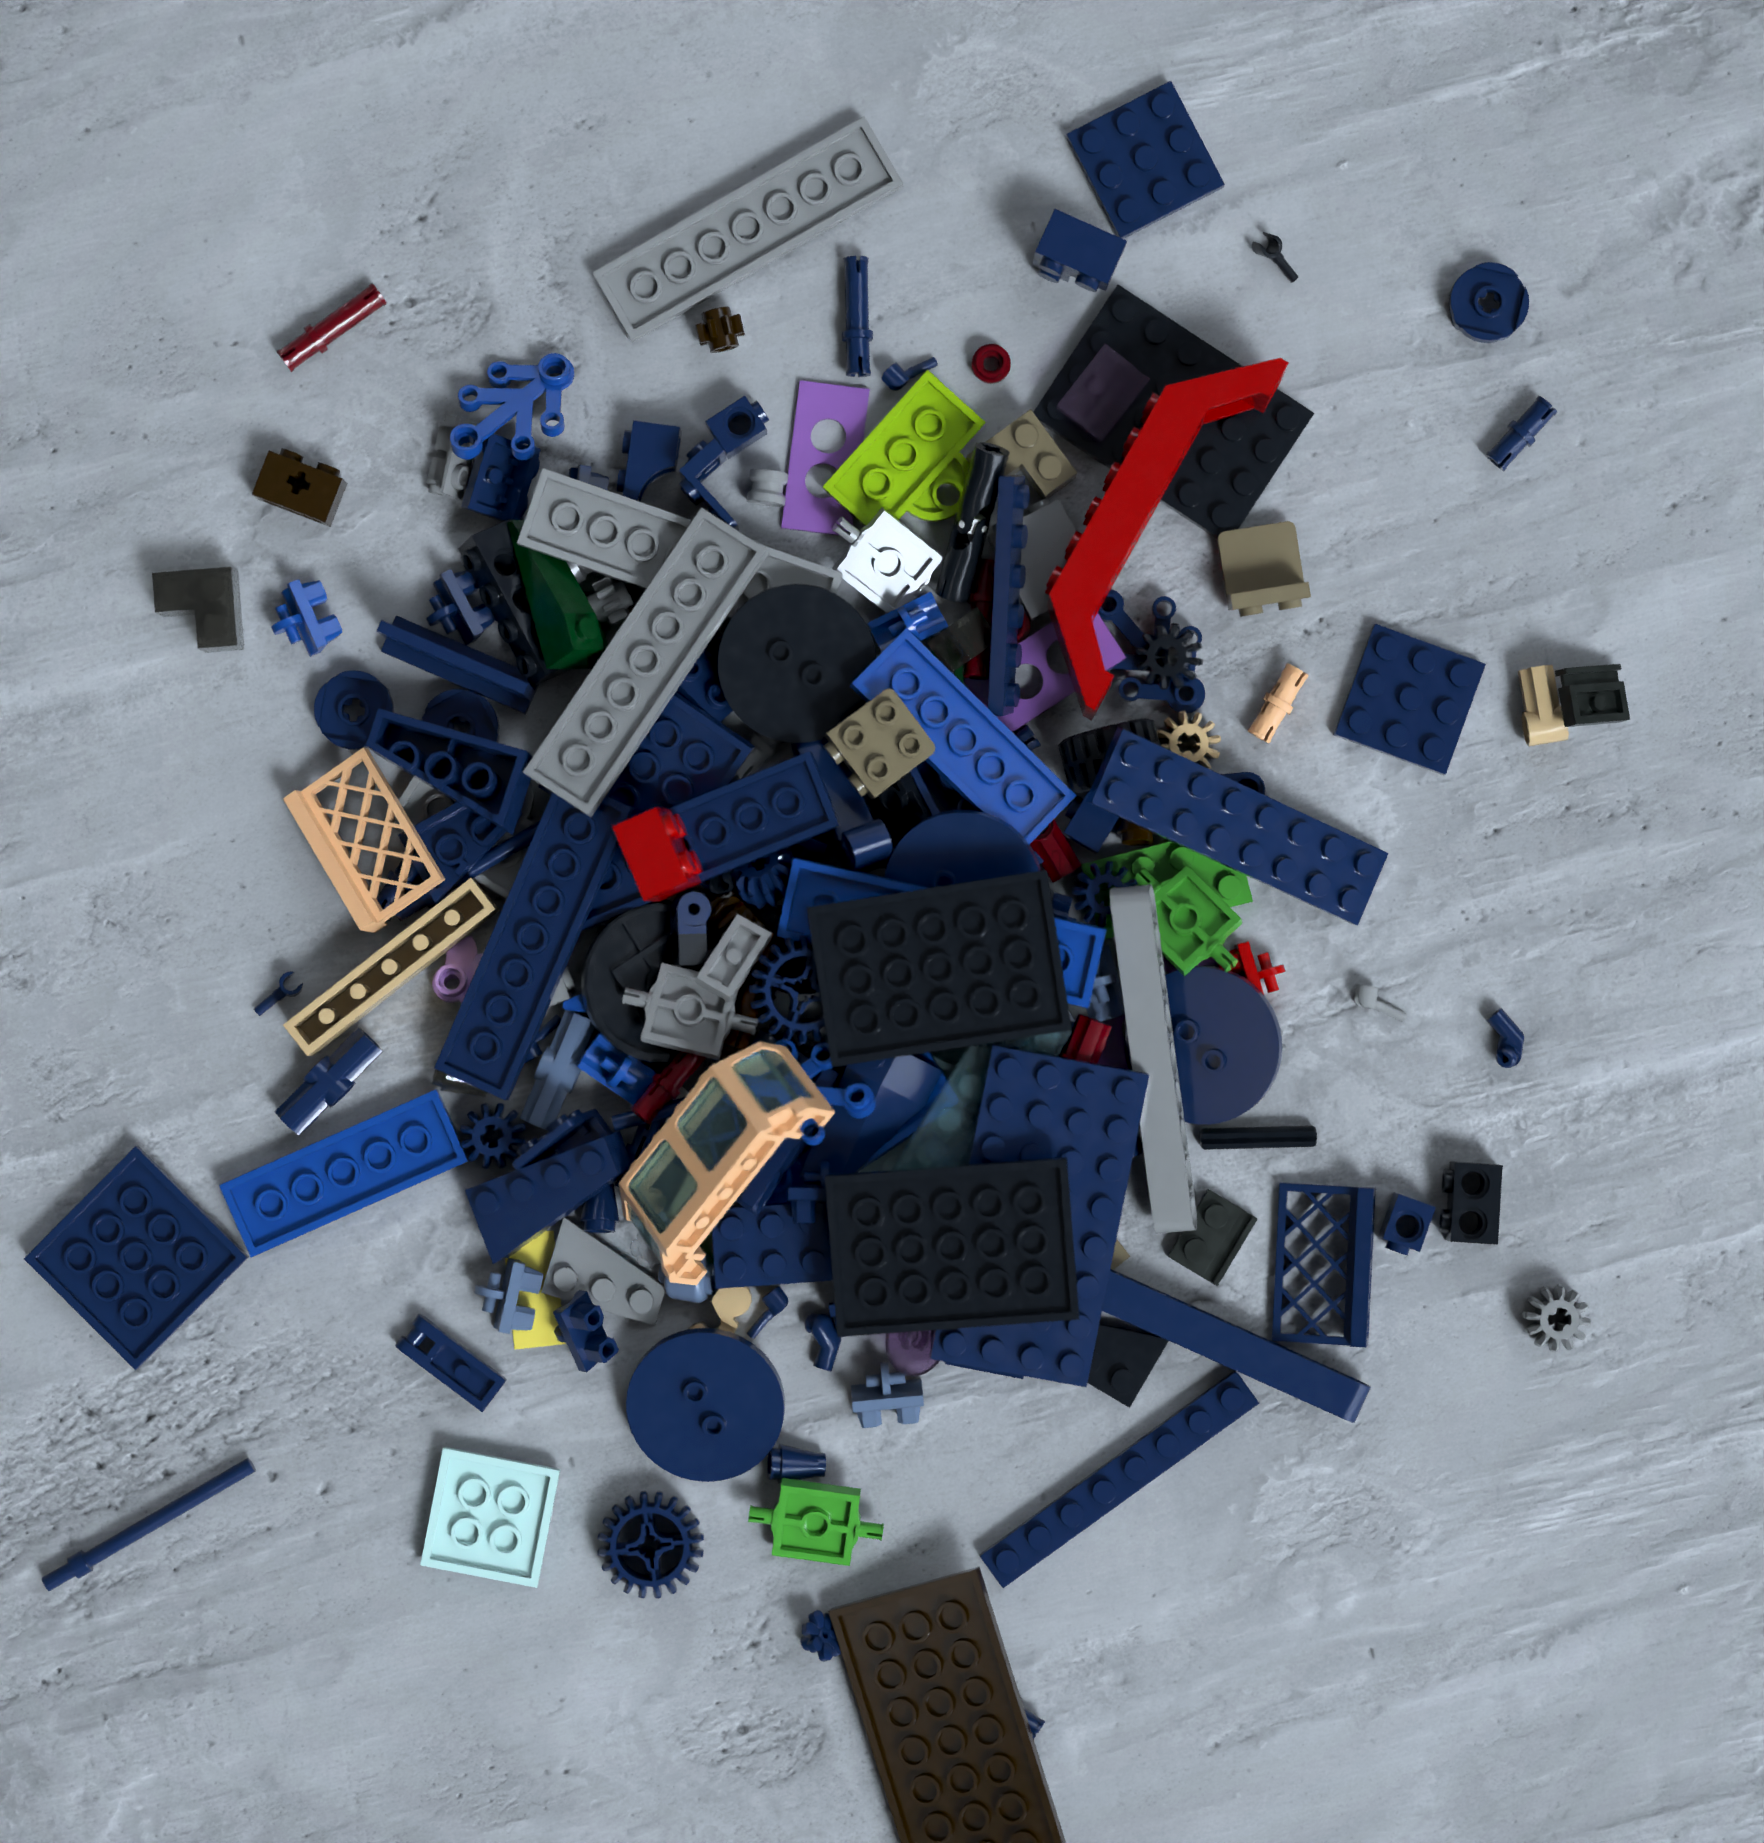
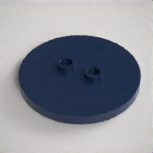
M951 810L924 819L903 836L889 859L885 878L933 888L1041 871V868L1031 846L1008 823L980 811Z
M1195 966L1186 976H1183L1178 970L1165 975L1185 1122L1210 1125L1226 1122L1244 1114L1258 1104L1267 1094L1279 1071L1282 1058V1036L1279 1022L1272 1006L1254 984L1241 975L1232 971L1225 972L1220 967ZM1126 1026L1125 1055L1129 1070H1132L1129 1040Z
M694 1328L667 1336L644 1354L634 1369L626 1397V1413L635 1441L646 1456L655 1464L681 1478L701 1482H714L739 1476L758 1465L768 1455L782 1429L785 1414V1395L776 1368L756 1345L737 1334L725 1330Z

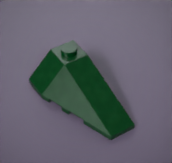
M525 520L509 521L507 524L546 668L593 669L608 647L604 629L566 561L517 545Z

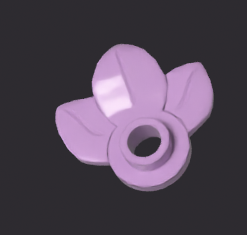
M472 936L465 937L447 951L445 965L440 967L433 976V990L445 1002L454 1003L460 1001L462 1003L483 953L478 954L477 946ZM456 978L460 981L456 989L450 990L446 988V984L450 979Z

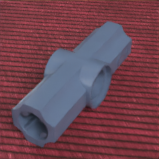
M565 1010L551 1046L546 1047L534 1075L536 1081L527 1098L520 1119L546 1129L550 1123L558 1118L567 1094H571L580 1075L581 1069L576 1064L585 1053L596 1030L590 1018L574 1011Z

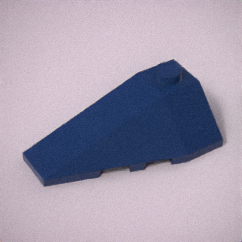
M913 1055L847 1065L837 1088L846 1089L853 1083L866 1084L871 1088L875 1096V1109L865 1118H853L846 1112L844 1106L830 1105L835 1113L823 1127L825 1137L821 1143L811 1147L799 1175L804 1177V1171L820 1172V1160L829 1161V1172L857 1173L869 1161V1158L886 1142H889L910 1118L916 1116L925 1107L943 1071ZM860 1092L853 1094L851 1101L854 1103L862 1101L864 1094Z

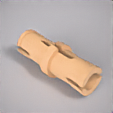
M1287 663L1270 694L1266 692L1263 697L1265 703L1248 729V732L1269 744L1286 713L1290 714L1294 707L1291 704L1309 675Z

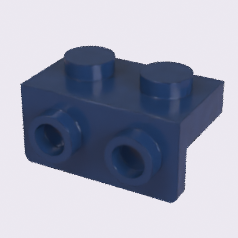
M493 433L482 442V451L475 458L461 507L501 522L509 519L520 520L528 507L527 494L531 481L539 470L541 449L535 446V454L532 458L518 460L512 454L511 440ZM523 444L517 446V448L521 450L527 449L529 447V445Z

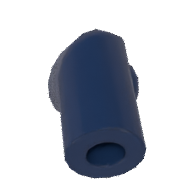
M1500 1008L1487 1019V1022L1499 1034L1496 1052L1498 1065L1503 1068H1511L1517 1065L1522 1058L1524 1034L1506 1012Z
M811 1313L807 1316L804 1325L806 1331L812 1333L819 1344L813 1366L832 1372L841 1344V1337L837 1336V1328L829 1316Z

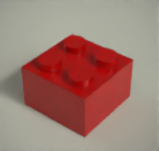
M655 807L612 826L643 901L659 902L702 883L698 875L703 872L702 865L694 850L688 852L682 838L687 835V831L678 813L673 815L669 809Z

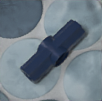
M358 1028L340 1044V1047L330 1057L327 1055L305 1075L303 1078L304 1083L274 1112L286 1126L297 1135H301L328 1107H333L356 1084L354 1081L384 1051L361 1028Z

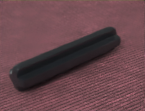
M1312 1125L1203 1128L1200 1131V1146L1204 1150L1314 1147L1317 1144V1130Z

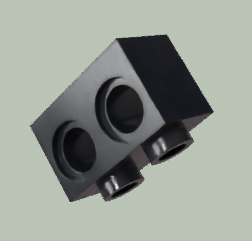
M1450 1161L1449 1169L1443 1170L1442 1193H1448L1447 1209H1441L1439 1230L1445 1233V1240L1450 1242L1498 1245L1503 1165ZM1474 1171L1480 1177V1187L1476 1192L1467 1194L1462 1188L1461 1181L1466 1173ZM1473 1211L1478 1217V1226L1473 1232L1464 1233L1460 1229L1459 1219L1465 1212Z

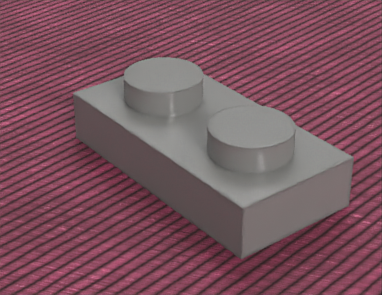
M737 914L697 975L696 984L731 1002L770 942L772 933Z

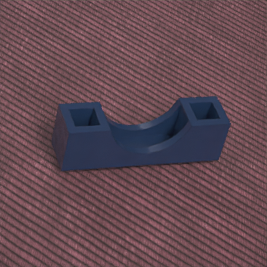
M633 420L632 431L625 430L622 453L628 454L626 469H619L617 492L623 493V496L641 502L644 492L653 481L665 474L677 471L682 436L680 427Z

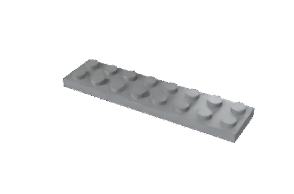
M865 116L607 263L592 272L633 343L903 187V182Z
M543 468L517 545L647 589L693 520ZM761 545L768 550L769 554L726 618L731 619L746 601L758 593L783 584H810L837 594L843 573Z
M701 507L523 773L578 810L592 817L769 554L768 550Z

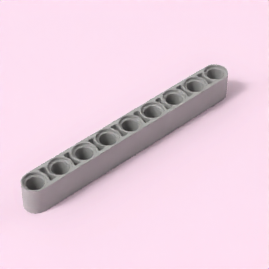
M1152 884L1112 888L1110 890V905L1132 1070L1149 1074L1140 1119V1130L1154 1230L1156 1234L1192 1231L1197 1229V1211L1154 890Z

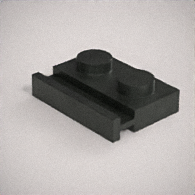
M1621 664L1569 667L1555 671L1556 677L1560 676L1562 687L1558 688L1565 727L1619 723L1630 720L1624 681H1619L1617 672L1622 670Z
M1207 1189L1196 1207L1197 1229L1182 1231L1168 1257L1218 1286L1258 1219Z

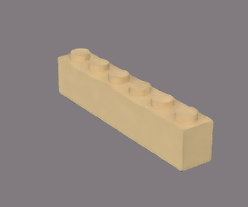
M470 878L284 1023L283 1026L306 1056H314L500 910L475 879Z

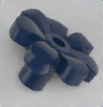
M820 1610L810 1613L808 1615L809 1622L802 1625V1634L804 1635L800 1639L802 1648L811 1653L817 1652L819 1660L822 1662L831 1660L833 1656L841 1655L834 1628H832L830 1615L828 1613L823 1614Z

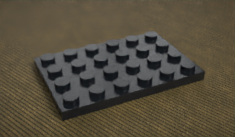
M1117 284L1033 413L1042 425L1111 469L1114 462L1122 465L1125 459L1121 456L1124 450L1123 446L1133 428L1142 429L1144 425L1140 422L1144 415L1142 413L1153 393L1160 396L1166 385L1243 366ZM1277 389L1264 413L1252 409L1202 425L1160 502L1216 539L1221 532L1239 529L1309 423L1314 412Z
M1047 870L807 907L832 1067L1072 1030Z
M1067 1157L825 1175L838 1337L1080 1320Z

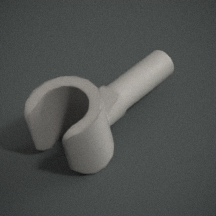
M1360 984L1356 986L1354 1002L1357 1006L1374 1009L1378 1012L1381 1011L1403 1022L1406 1013L1385 1002L1377 1001L1379 988Z

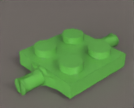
M1188 865L1173 878L1159 883L1146 868L1140 870L1141 875L1139 873L1135 875L1134 879H1136L1139 885L1152 884L1162 954L1183 976H1186L1201 961L1212 957L1225 972L1231 970V965L1233 968L1235 967L1238 959L1223 944L1226 938L1242 924V918Z
M782 1478L780 1497L774 1505V1509L750 1505L748 1522L772 1525L771 1530L774 1537L773 1556L850 1566L852 1549L858 1541V1537L882 1541L884 1528L883 1523L860 1521L861 1516L858 1509L860 1488Z

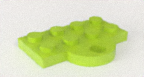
M927 370L823 485L822 489L863 526L868 525L881 508H884L898 520L906 512L923 521L936 522L946 520L958 513L959 502L969 469V463L960 451L986 422ZM943 484H951L958 490L959 499L952 506L942 505L937 499V489Z

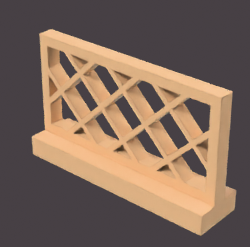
M361 748L302 791L294 790L283 798L361 931L378 932L388 925L386 922L388 919L446 880L367 748ZM361 762L365 764L369 771L366 788L349 785L352 769ZM341 777L340 783L334 782ZM375 783L377 784L380 791L374 790ZM327 786L339 787L334 810L323 808L316 796L317 793ZM347 790L364 793L359 816L343 812ZM373 795L384 797L388 803L385 821L368 818ZM327 814L333 815L332 822ZM395 816L400 824L393 823ZM341 817L358 820L354 843L342 841L338 831ZM367 822L384 825L379 849L362 845ZM392 827L403 829L408 837L404 854L387 850ZM346 846L352 847V852H351V854H350V852L348 851V849H347ZM414 848L419 857L413 856ZM361 849L378 853L373 876L362 874L357 866ZM386 855L403 858L399 881L381 878ZM412 860L423 862L431 877L418 886L407 883ZM365 879L372 880L371 886L368 885ZM380 882L397 886L394 902L385 909L381 907L377 900ZM406 888L412 889L404 895Z

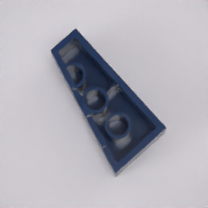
M378 708L366 744L370 750L513 835L531 778L523 773L533 758L528 751Z
M620 1131L465 1190L492 1264L511 1257L523 1246L547 1231L548 1228L568 1216L580 1205L629 1171L632 1162Z

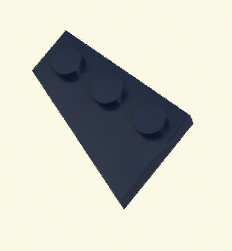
M457 802L414 826L446 879L429 891L436 905L444 899L506 833L503 829ZM402 832L398 836L406 849L408 837L405 832ZM414 848L413 856L419 857ZM412 860L423 882L431 877L423 862Z

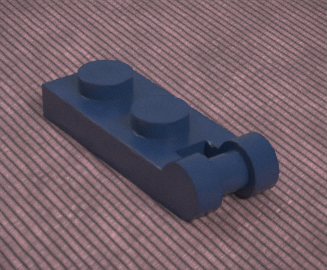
M418 1314L412 1322L414 1327L406 1337L401 1336L395 1344L396 1348L483 1412L507 1379L438 1328L428 1318ZM426 1336L435 1342L428 1354L419 1347Z

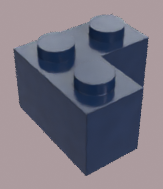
M1054 209L1035 251L1032 267L1038 269L1037 274L1040 277L1054 283H1058L1060 279L1068 282L1070 276L1076 278L1075 284L1088 291L1096 292L1098 288L1106 291L1124 252L1127 240Z

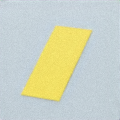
M554 1230L545 1231L509 1257L520 1260L525 1266L543 1273L539 1294L519 1291L517 1305L534 1308L535 1317L531 1330L512 1329L514 1350L565 1344V1342L558 1341L554 1333L558 1323L553 1312L557 1308L562 1307L561 1298L541 1293L555 1247Z

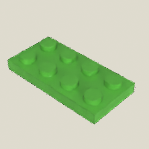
M1172 841L1087 862L1081 866L1082 873L1086 874L1091 880L1094 879L1090 871V865L1093 863L1098 865L1101 875L1105 873L1107 861L1113 862L1111 874L1113 876H1116L1119 869L1124 866L1128 869L1127 874L1121 879V882L1124 884L1134 879L1137 873L1141 875L1140 870L1146 868L1159 883L1173 878L1188 865L1229 907L1253 902L1246 875ZM1106 883L1098 885L1100 892L1095 895L1096 901L1099 904L1101 901H1104V906H1110V890L1113 886L1107 889ZM1095 913L1094 915L1096 926H1098V919L1100 915L1097 913ZM1110 914L1106 915L1105 928L1107 930L1105 939L1115 937Z

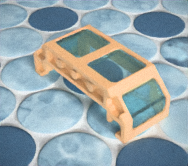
M760 1041L711 1065L699 1077L697 1084L686 1098L676 1106L675 1112L665 1125L654 1134L650 1144L639 1158L630 1165L629 1171L619 1182L623 1216L627 1221H631L661 1263L662 1272L671 1283L697 1285L708 1271L701 1262L706 1254L699 1245L786 1137L800 1139L803 1133L799 1127L805 1120L814 1119L818 1126L824 1127L835 1113L834 1109L786 1046Z

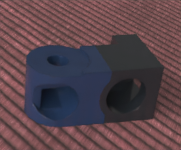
M699 892L680 894L671 903V965L704 966L715 949H707L706 921L711 913V905L707 897Z

